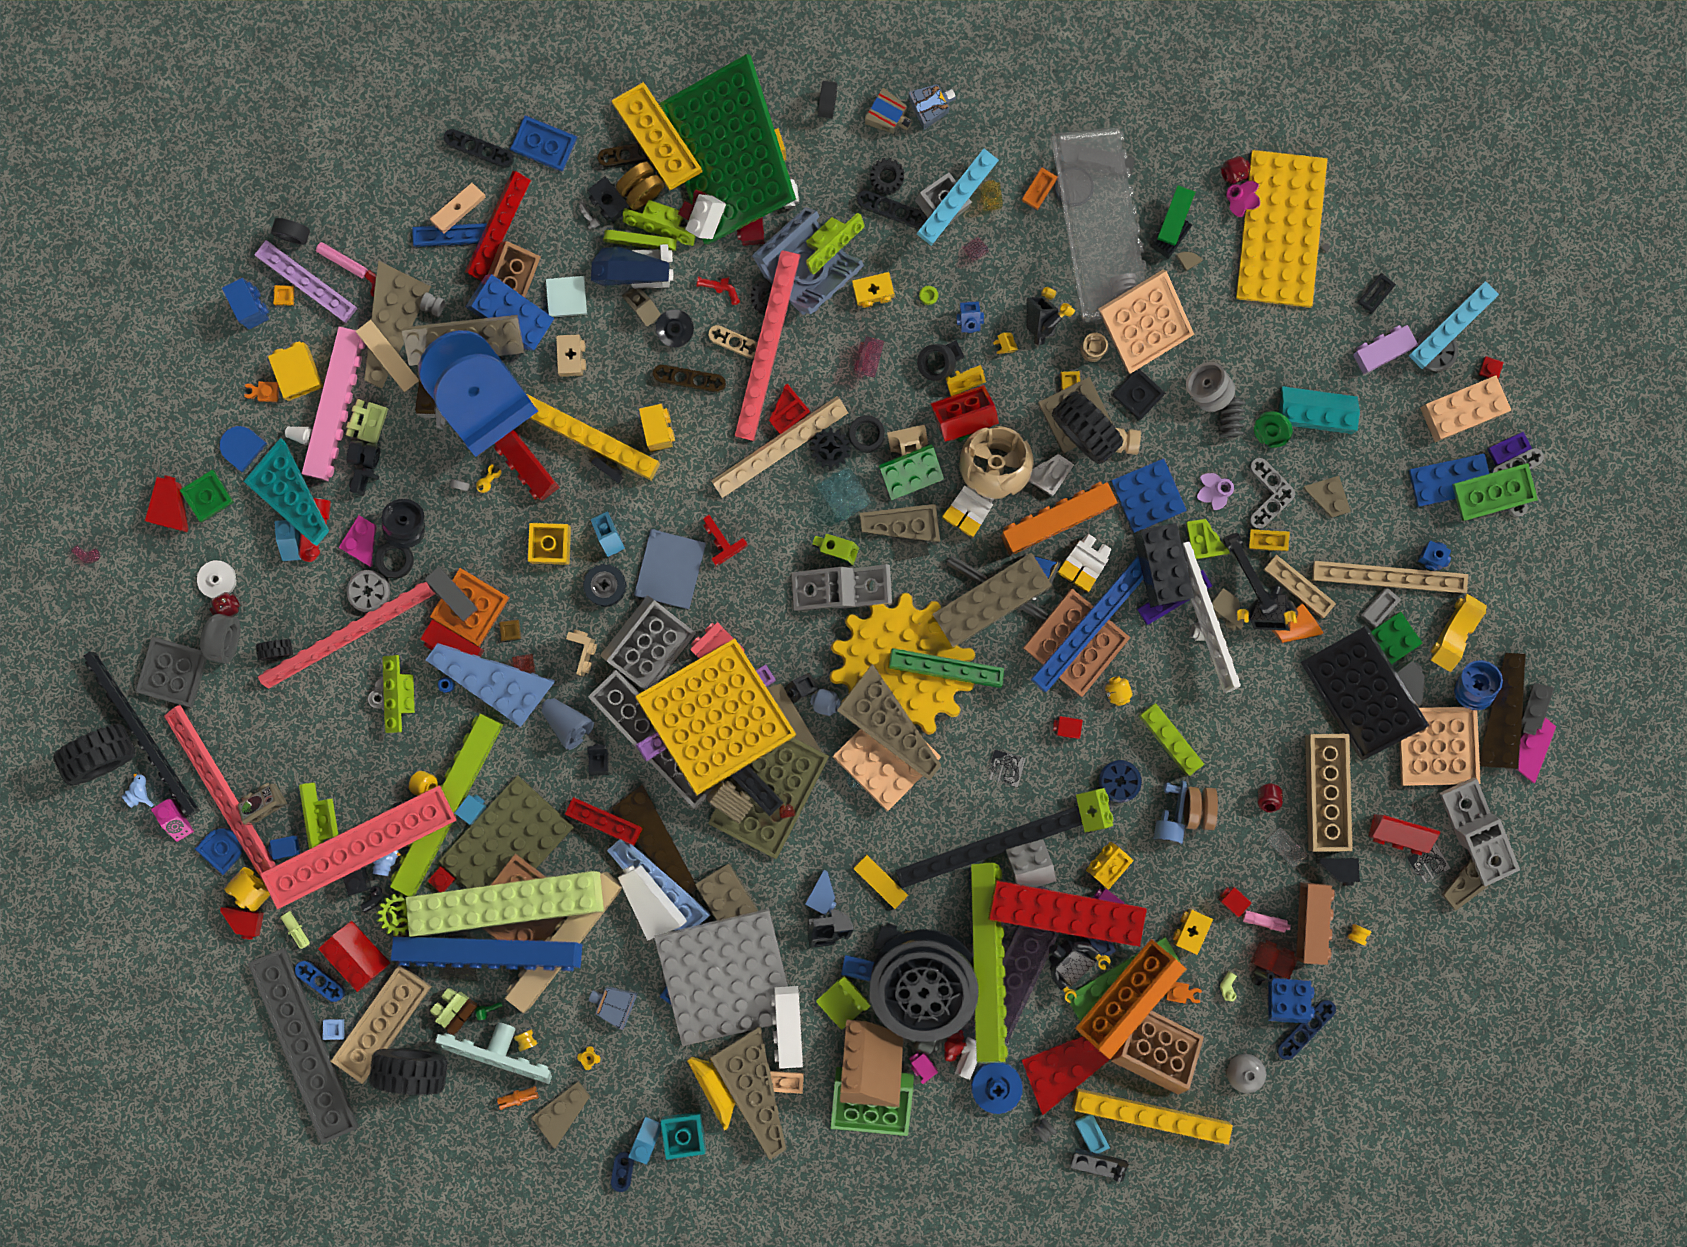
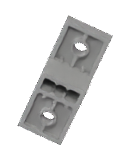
M887 564L859 568L835 567L792 572L794 611L830 607L843 609L892 603L890 565ZM871 581L875 582V589L873 591L869 588ZM810 585L814 587V592L812 595H810L808 592Z
M1473 777L1439 793L1458 842L1469 850L1482 885H1490L1520 871L1500 818L1490 813L1477 778ZM1466 798L1469 799L1468 806L1462 808V800ZM1498 856V862L1491 865V858Z

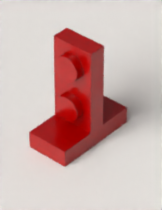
M707 515L703 518L705 521L703 527L708 534L713 533L716 538L713 542L719 550L723 548L724 550L712 558L716 567L748 546L744 538L730 546L711 516Z

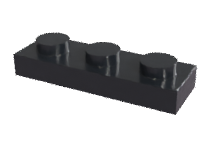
M749 765L731 775L769 816L784 803Z

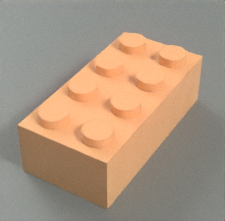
M1497 376L1439 398L1420 408L1435 443L1511 411Z

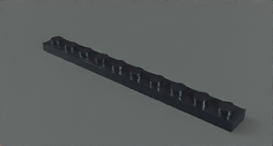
M90 651L84 655L86 666L97 676L95 678L97 683L107 691L106 696L109 701L115 703L118 715L126 720L128 730L138 738L137 743L139 747L147 752L149 755L148 760L159 770L158 775L161 780L167 782L170 787L169 792L180 802L179 807L182 812L188 815L198 813L200 809L97 653Z
M1075 806L896 869L901 887L905 888L1004 853L1006 849L1038 841L1083 825L1079 808Z

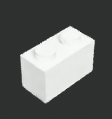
M699 194L685 230L698 238L713 239L726 203L713 196Z

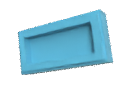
M1086 1114L1074 1120L1090 1152L1099 1154L1110 1148L1094 1115Z

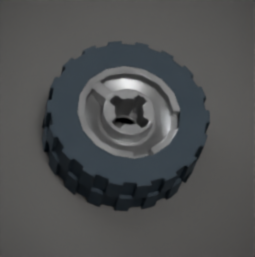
M610 564L596 565L584 577V592L587 598L596 605L602 607L613 606L626 593L627 583L624 575L618 568ZM607 582L609 587L607 586V588L603 589L602 583Z

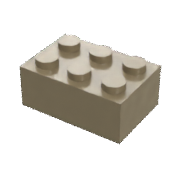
M730 863L695 884L717 921L759 911Z

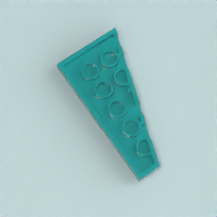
M280 438L244 482L310 542L318 546L328 534L329 529L285 440Z

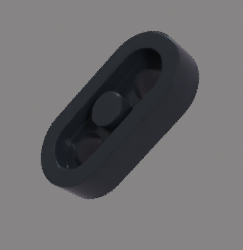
M598 454L597 457L593 455L590 458V463L619 484L622 481L623 477L621 474L623 472L615 466L609 467L606 464L607 460Z

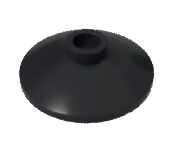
M668 310L657 320L656 334L659 340L666 346L673 348L684 346L693 336L694 325L692 319L681 310ZM672 326L678 327L676 333L671 331Z

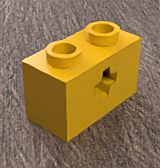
M889 272L852 281L857 306L867 308L872 306L874 302L880 301L883 304L890 302L891 298H894V290ZM871 288L877 290L876 294L873 295Z
M1188 909V912L1184 911L1180 920L1183 923L1180 930L1176 929L1172 939L1175 940L1173 944L1198 955L1213 919L1192 909ZM1193 927L1195 934H1190L1187 929Z

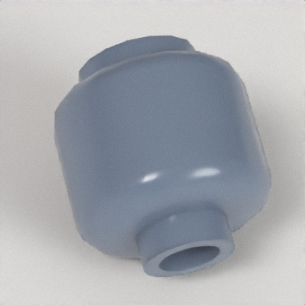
M820 689L816 694L812 695L810 703L813 705V710L816 713L831 716L833 713L838 712L840 698H838L836 692Z

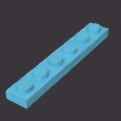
M983 149L920 228L917 235L932 246L999 160L986 149Z
M1485 281L1409 357L1423 369L1499 294Z

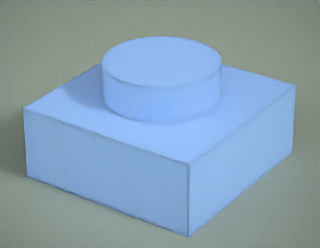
M344 1019L323 1020V1040L344 1039Z

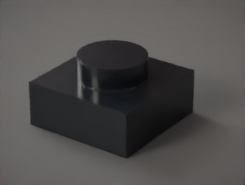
M957 340L946 345L954 353L956 362L965 358Z

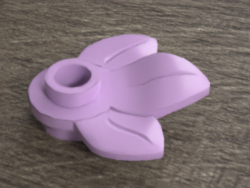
M1214 473L1202 475L1200 479L1204 487L1199 491L1197 499L1206 503L1212 502L1213 510L1223 508L1227 504V498L1234 491L1233 483L1229 479H1221ZM1221 485L1227 486L1226 492L1221 490Z

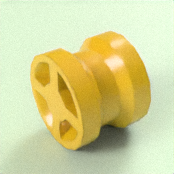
M1353 924V930L1348 934L1347 938L1366 946V938L1370 936L1371 931Z
M532 1029L514 1036V1040L519 1044V1052L538 1044L533 1039Z

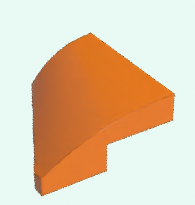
M1303 603L1296 608L1298 611L1297 623L1290 621V631L1272 630L1282 643L1323 634L1322 629Z

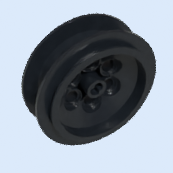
M916 929L904 932L887 942L875 958L870 981L871 1003L880 1021L888 1029L901 1037L922 1042L936 1041L949 1037L967 1024L977 1006L979 992L974 972V959L969 950L959 940L947 933L932 929ZM934 970L936 974L931 975L928 971ZM914 972V973H916L917 975H916V976H909L908 973ZM946 985L948 988L944 990L940 986ZM907 989L909 992L903 993L900 990ZM933 1002H938V1003H940V1005H939V1006H934V1005H932V1003H933ZM913 1004H919L920 1007H919V1008H915V1007H913L912 1005H913Z

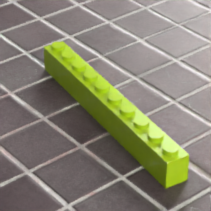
M484 714L474 718L471 724L473 726L470 734L467 733L462 742L464 746L461 751L458 750L453 759L455 763L452 768L449 767L444 776L447 779L444 784L440 785L455 817L457 816L455 814L456 810L468 795L504 725ZM452 823L408 845L410 850L408 854L402 856L399 863L401 864L399 871H395L391 877V888L409 897L416 895Z
M995 863L971 864L974 972L979 992L975 1008L976 1062L1005 1063L1008 1050L1007 1046H1005L1007 1028L1004 1025L1006 1007L1003 999L1006 996V989L1003 985L1005 967L1002 966V958L1005 955L1004 947L1002 946L1004 929L1001 926V922L988 919L995 880L1000 881L1002 879V870Z

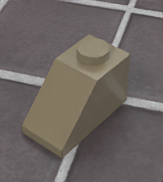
M632 288L622 295L646 326L655 323L661 316L654 303L640 288Z

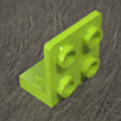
M845 975L816 1000L817 1004L841 1030L846 1027V1020L855 1019L863 1010L866 1011L870 1007L869 1001Z

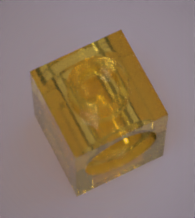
M990 180L981 184L980 193L983 211L1002 209L1003 201L1000 182L995 183L994 180ZM994 192L996 197L988 198L986 193Z

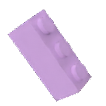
M1399 325L1390 330L1391 334L1387 336L1381 334L1373 339L1374 343L1368 345L1366 342L1356 348L1357 352L1353 356L1363 374L1418 346L1408 325L1403 328Z

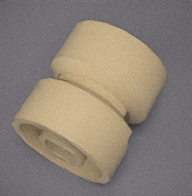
M1100 333L1087 335L1080 348L1082 357L1090 362L1100 360L1107 350L1108 342Z
M1116 428L1123 438V444L1116 452L1122 453L1125 450L1126 454L1138 455L1141 431L1129 429L1128 432H1125L1123 428Z

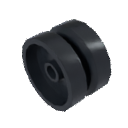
M409 499L394 500L386 505L381 516L385 540L390 545L403 549L419 544L425 535V515L421 506Z

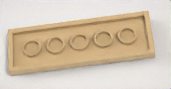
M398 965L331 1062L363 1084L370 1075L373 1053L379 1049H388L432 986L404 966Z

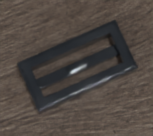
M1380 273L1358 300L1357 304L1363 306L1362 308L1368 310L1370 314H1373L1396 284ZM1381 279L1384 280L1371 298L1364 302V299ZM1389 284L1390 286L1373 307L1369 306L1385 285Z

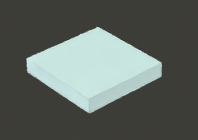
M584 276L546 279L548 313L551 317L587 315Z

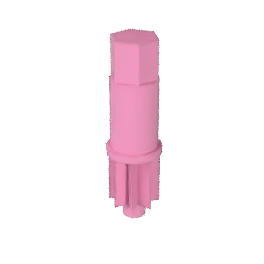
M1247 910L1244 913L1243 922L1283 933L1291 928L1287 920Z

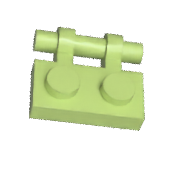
M357 399L356 405H353L351 410L353 412L351 420L346 425L348 428L346 436L353 437L354 432L359 431L357 439L377 445L388 408L369 402L367 409H364L365 401ZM360 414L364 415L362 424L358 425Z

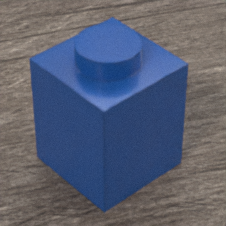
M298 836L270 840L268 850L270 856H273V860L301 854Z

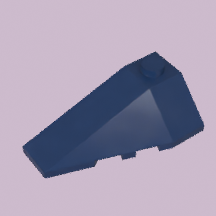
M621 247L602 248L592 261L591 281L602 286L669 282L670 263Z

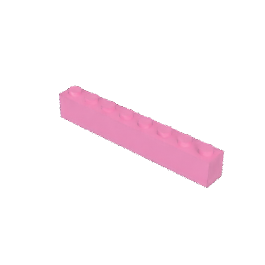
M343 327L338 328L302 474L307 477L329 481V477H332L334 474V466L332 465L334 459H337L339 454L337 445L338 441H341L343 438L342 425L348 418V411L346 409L353 398L351 389L352 385L355 386L357 382L356 370L362 362L361 350L366 346L355 332L356 330Z

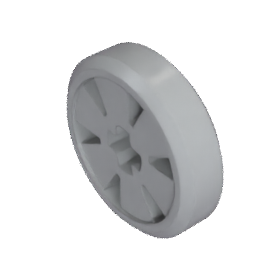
M364 570L358 572L350 579L347 586V597L354 608L368 613L377 610L382 604L388 602L390 586L387 579L380 573ZM368 586L370 589L373 588L371 596L364 594Z

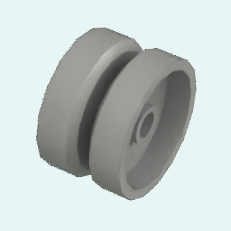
M1206 362L1198 365L1188 375L1186 390L1202 410L1215 412L1223 409L1233 399L1235 384L1220 364Z

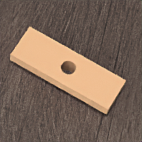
M471 183L431 217L430 221L444 234L486 198L485 194Z

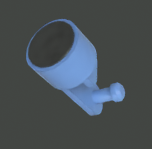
M1182 781L1180 786L1171 785L1168 782L1164 784L1163 791L1165 793L1171 792L1179 795L1174 822L1168 821L1169 810H1164L1161 820L1156 821L1153 839L1157 842L1170 845L1183 844L1185 825L1181 824L1187 787L1186 781Z

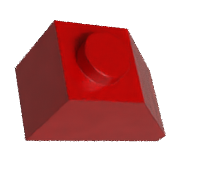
M229 906L220 908V912L235 934H240L243 939H253V937L260 936L264 912H252L251 910Z

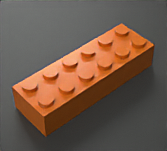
M1098 482L1092 485L1088 492L1081 490L1075 493L1069 501L1067 498L1062 499L1052 509L1049 506L1045 507L1035 517L1031 514L1021 519L1022 521L1018 525L1012 523L1004 527L1000 536L1009 555L1012 556L1113 508L1118 502L1108 482L1105 484Z
M1151 939L1075 1029L1099 1051L1111 1059L1185 972L1186 968Z

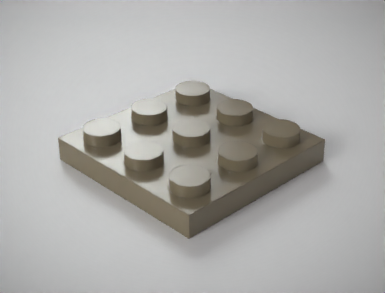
M1090 377L1038 402L1063 454L1077 446L1057 425L1052 417V411L1071 392L1078 391L1086 396L1112 423Z

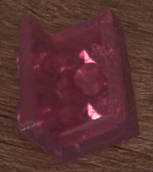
M866 336L865 342H861L858 352L861 353L860 360H856L854 371L857 372L856 377L863 379L864 376L875 378L884 345L883 340Z

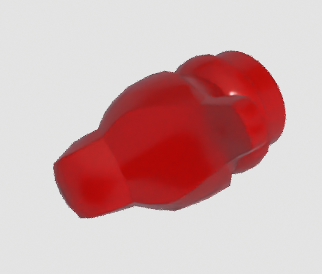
M962 1030L946 1037L947 1041L944 1044V1058L946 1061H954L957 1055L967 1046V1043L963 1042L964 1035Z

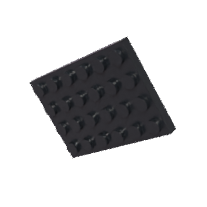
M1367 625L1300 662L1344 734H1349V742L1361 761L1429 726Z

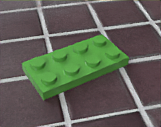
M1528 463L1452 484L1462 521L1538 500Z

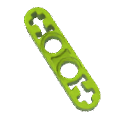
M604 230L603 241L607 243L629 246L632 244V246L649 248L650 246L651 249L660 250V245L668 244V250L676 251L677 240L672 238Z

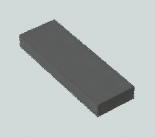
M438 566L425 578L427 583L462 621L465 622L478 610L475 604L441 567Z

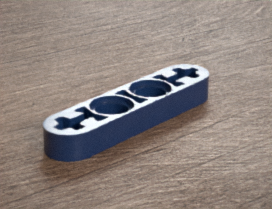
M1326 999L1321 1000L1314 1007V1017L1317 1018L1318 1025L1315 1028H1310L1308 1023H1299L1277 1046L1279 1057L1284 1060L1294 1058L1336 1013L1335 1004ZM1324 1004L1327 1006L1330 1004V1013L1324 1012L1321 1015L1322 1017H1324L1323 1020L1315 1014L1316 1012L1321 1014L1324 1010L1322 1006ZM1298 1031H1302L1305 1035L1302 1042H1297L1294 1038ZM1291 1039V1041L1298 1047L1295 1049V1047L1292 1046L1289 1049V1055H1282V1053L1284 1052L1282 1048L1284 1046L1288 1048L1291 1045V1043H1289L1288 1041Z

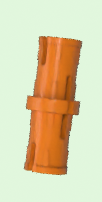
M533 1086L522 1091L516 1090L513 1094L497 1098L500 1110L514 1105L520 1106L523 1102L537 1099L539 1096L538 1092H536V1087Z

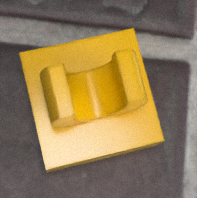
M1002 333L998 335L999 340L993 342L994 345L1001 344L1002 346L1001 350L997 351V354L1013 353L1018 350L1012 333Z

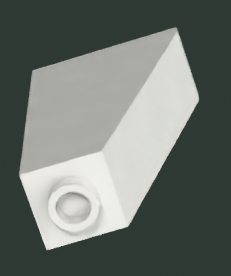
M632 865L623 869V874L618 879L647 941L655 938V935L677 929L687 922L682 913L641 865L636 868Z

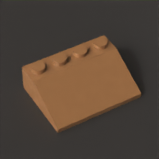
M1151 1010L1112 1056L1111 1062L1176 1094H1181L1190 1089L1204 1037Z
M846 1020L840 1102L899 1107L903 1037L895 1034L888 1028L867 1021Z

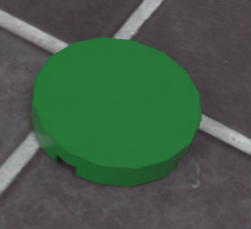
M1274 411L1261 414L1254 425L1256 438L1259 442L1265 443L1271 448L1286 445L1293 432L1292 424L1288 418Z

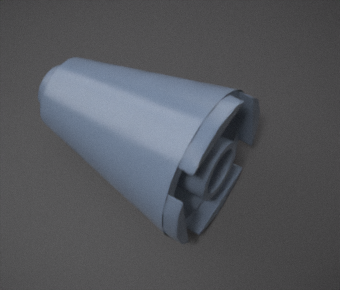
M555 698L547 699L542 704V714L566 749L571 750L584 741L581 739L583 735L591 733L594 722L587 716Z

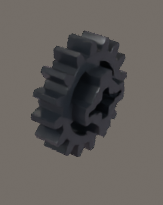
M832 428L827 433L822 429V435L816 433L817 440L812 439L811 441L815 445L810 447L811 451H815L811 457H817L815 463L819 464L821 462L823 469L826 465L829 466V470H832L833 465L839 469V463L841 462L845 465L844 458H850V455L847 453L851 451V447H847L850 444V440H844L846 434L839 435V429L835 433ZM834 437L839 439L843 445L837 444L834 441ZM824 438H827V441L824 444L819 445V443ZM829 445H833V448L836 449H834L832 453H829V451L825 448H829ZM819 453H823L827 460H824ZM843 453L839 459L834 461V457L837 454Z

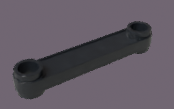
M1236 532L1223 538L1226 548H1228L1229 552L1234 553L1259 599L1257 604L1263 616L1274 613L1278 610L1276 601L1272 595H1267L1242 549L1244 545L1240 535Z

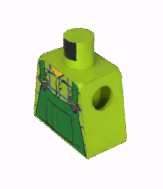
M826 534L824 538L815 536L812 546L819 548L824 556L852 566L859 551V547L854 542L830 534Z

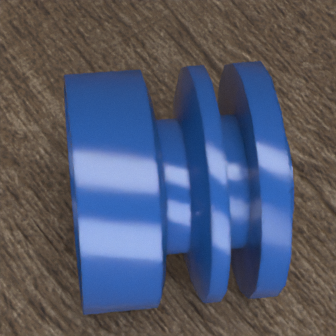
M1483 660L1467 664L1455 683L1454 693L1456 699L1462 706L1474 711L1489 707L1502 688L1503 678L1501 672L1492 663Z

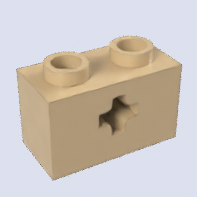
M580 335L557 336V362L560 377L583 376V370H586V360L582 359V352L585 351V340H582ZM571 352H574L575 356H573V359H570L568 357L571 355Z

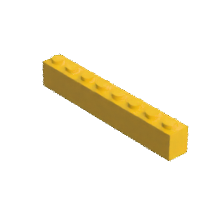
M527 394L538 410L529 419L652 481L660 466L659 461Z
M1076 1088L1072 1106L1074 1111L1229 1145L1233 1126L1228 1121Z

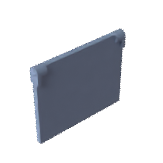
M650 529L634 596L645 598L648 595L657 602L690 609L706 543Z

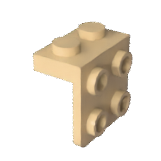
M574 629L573 633L568 632L566 639L584 644L576 674L585 676V673L589 674L592 663L589 660L590 656L595 654L597 644H595V639L587 637L588 633Z

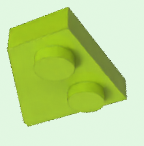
M1206 519L1186 522L1188 539L1196 559L1230 554L1228 548L1223 545L1220 537L1212 530L1211 525Z

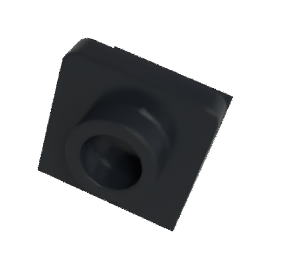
M363 468L362 471L355 469L354 476L349 484L350 492L364 496L368 478L379 480V476L374 474V470Z
M601 744L588 746L589 776L609 775V753L607 746Z

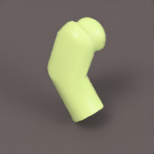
M1228 971L1221 982L1220 989L1225 1000L1234 1001L1237 995L1234 993L1232 983L1237 976Z

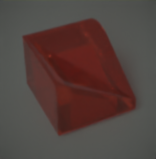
M533 654L512 657L515 668L530 674L536 673Z

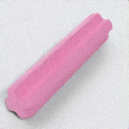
M320 242L316 247L317 253L360 278H364L368 271L367 268L323 242Z

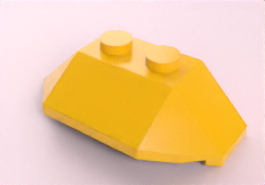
M695 1057L688 1058L687 1062L723 1129H728L735 1106L733 1097L712 1062Z

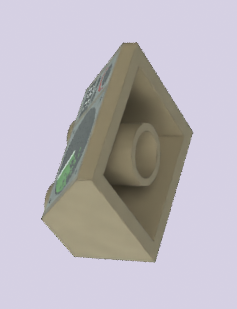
M266 783L258 788L259 792L254 795L250 793L242 798L238 808L244 825L255 824L287 804L276 784L269 785V783Z

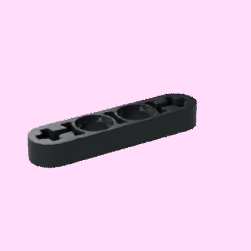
M449 129L444 133V141L450 148L502 168H509L514 162L512 153L507 149L455 129ZM455 134V137L458 140H461V146H459L460 143L455 140H453L451 143L448 137H452ZM468 141L475 142V147L472 150L465 148V144ZM487 147L493 150L492 154L488 157L483 156V150ZM497 150L499 156L505 157V155H507L509 161L505 160V162L502 163V159L496 156Z
M865 190L858 194L857 203L864 210L915 229H920L927 221L926 214L921 210ZM869 196V200L872 202L876 198L875 208H872L873 203L866 202V204H863L861 197ZM886 202L889 208L886 211H880L878 204ZM898 209H904L906 216L898 218L895 212ZM909 212H913L912 217L917 218L918 215L922 216L921 220H923V222H919V224H916V220L913 218H910V221H907L909 217Z

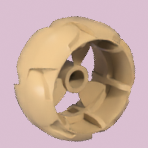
M995 426L991 429L982 428L974 432L967 439L961 451L959 466L963 480L969 488L976 489V492L981 496L1000 499L1010 493L1015 495L1024 488L1031 477L1034 458L1027 440L1023 442L1018 432L1010 428ZM990 449H999L1008 454L1004 457L992 455ZM975 455L988 459L986 472L974 464ZM1005 466L1019 468L1011 474H1003Z

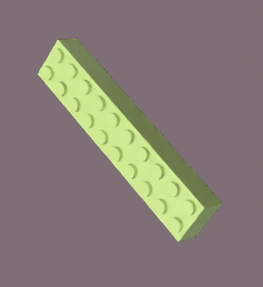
M595 871L406 897L409 937L604 911L600 872Z

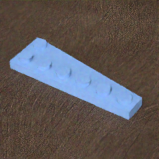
M618 840L607 850L622 869L632 865L636 868L641 865L687 920L681 927L674 930L697 926L711 915L634 846Z

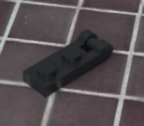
M1075 1148L1071 1160V1168L1111 1177L1117 1182L1124 1181V1172L1127 1171L1129 1166L1126 1160Z

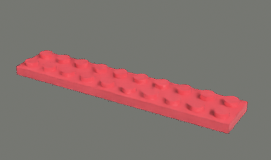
M437 786L261 873V877L276 908L280 909L457 821L441 786Z

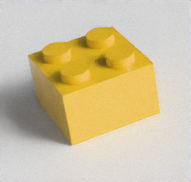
M662 404L640 408V416L649 450L652 452L673 447L672 442L675 441V436L672 428L668 426V423H671L667 408L664 409Z
M529 523L528 562L531 564L569 565L571 527L568 524Z

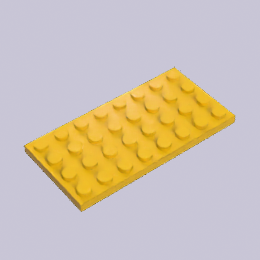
M1252 150L1250 158L1251 170L1249 171L1248 181H1254L1259 184L1255 194L1259 197L1261 204L1256 209L1245 210L1236 299L1311 308L1313 305L1327 158Z

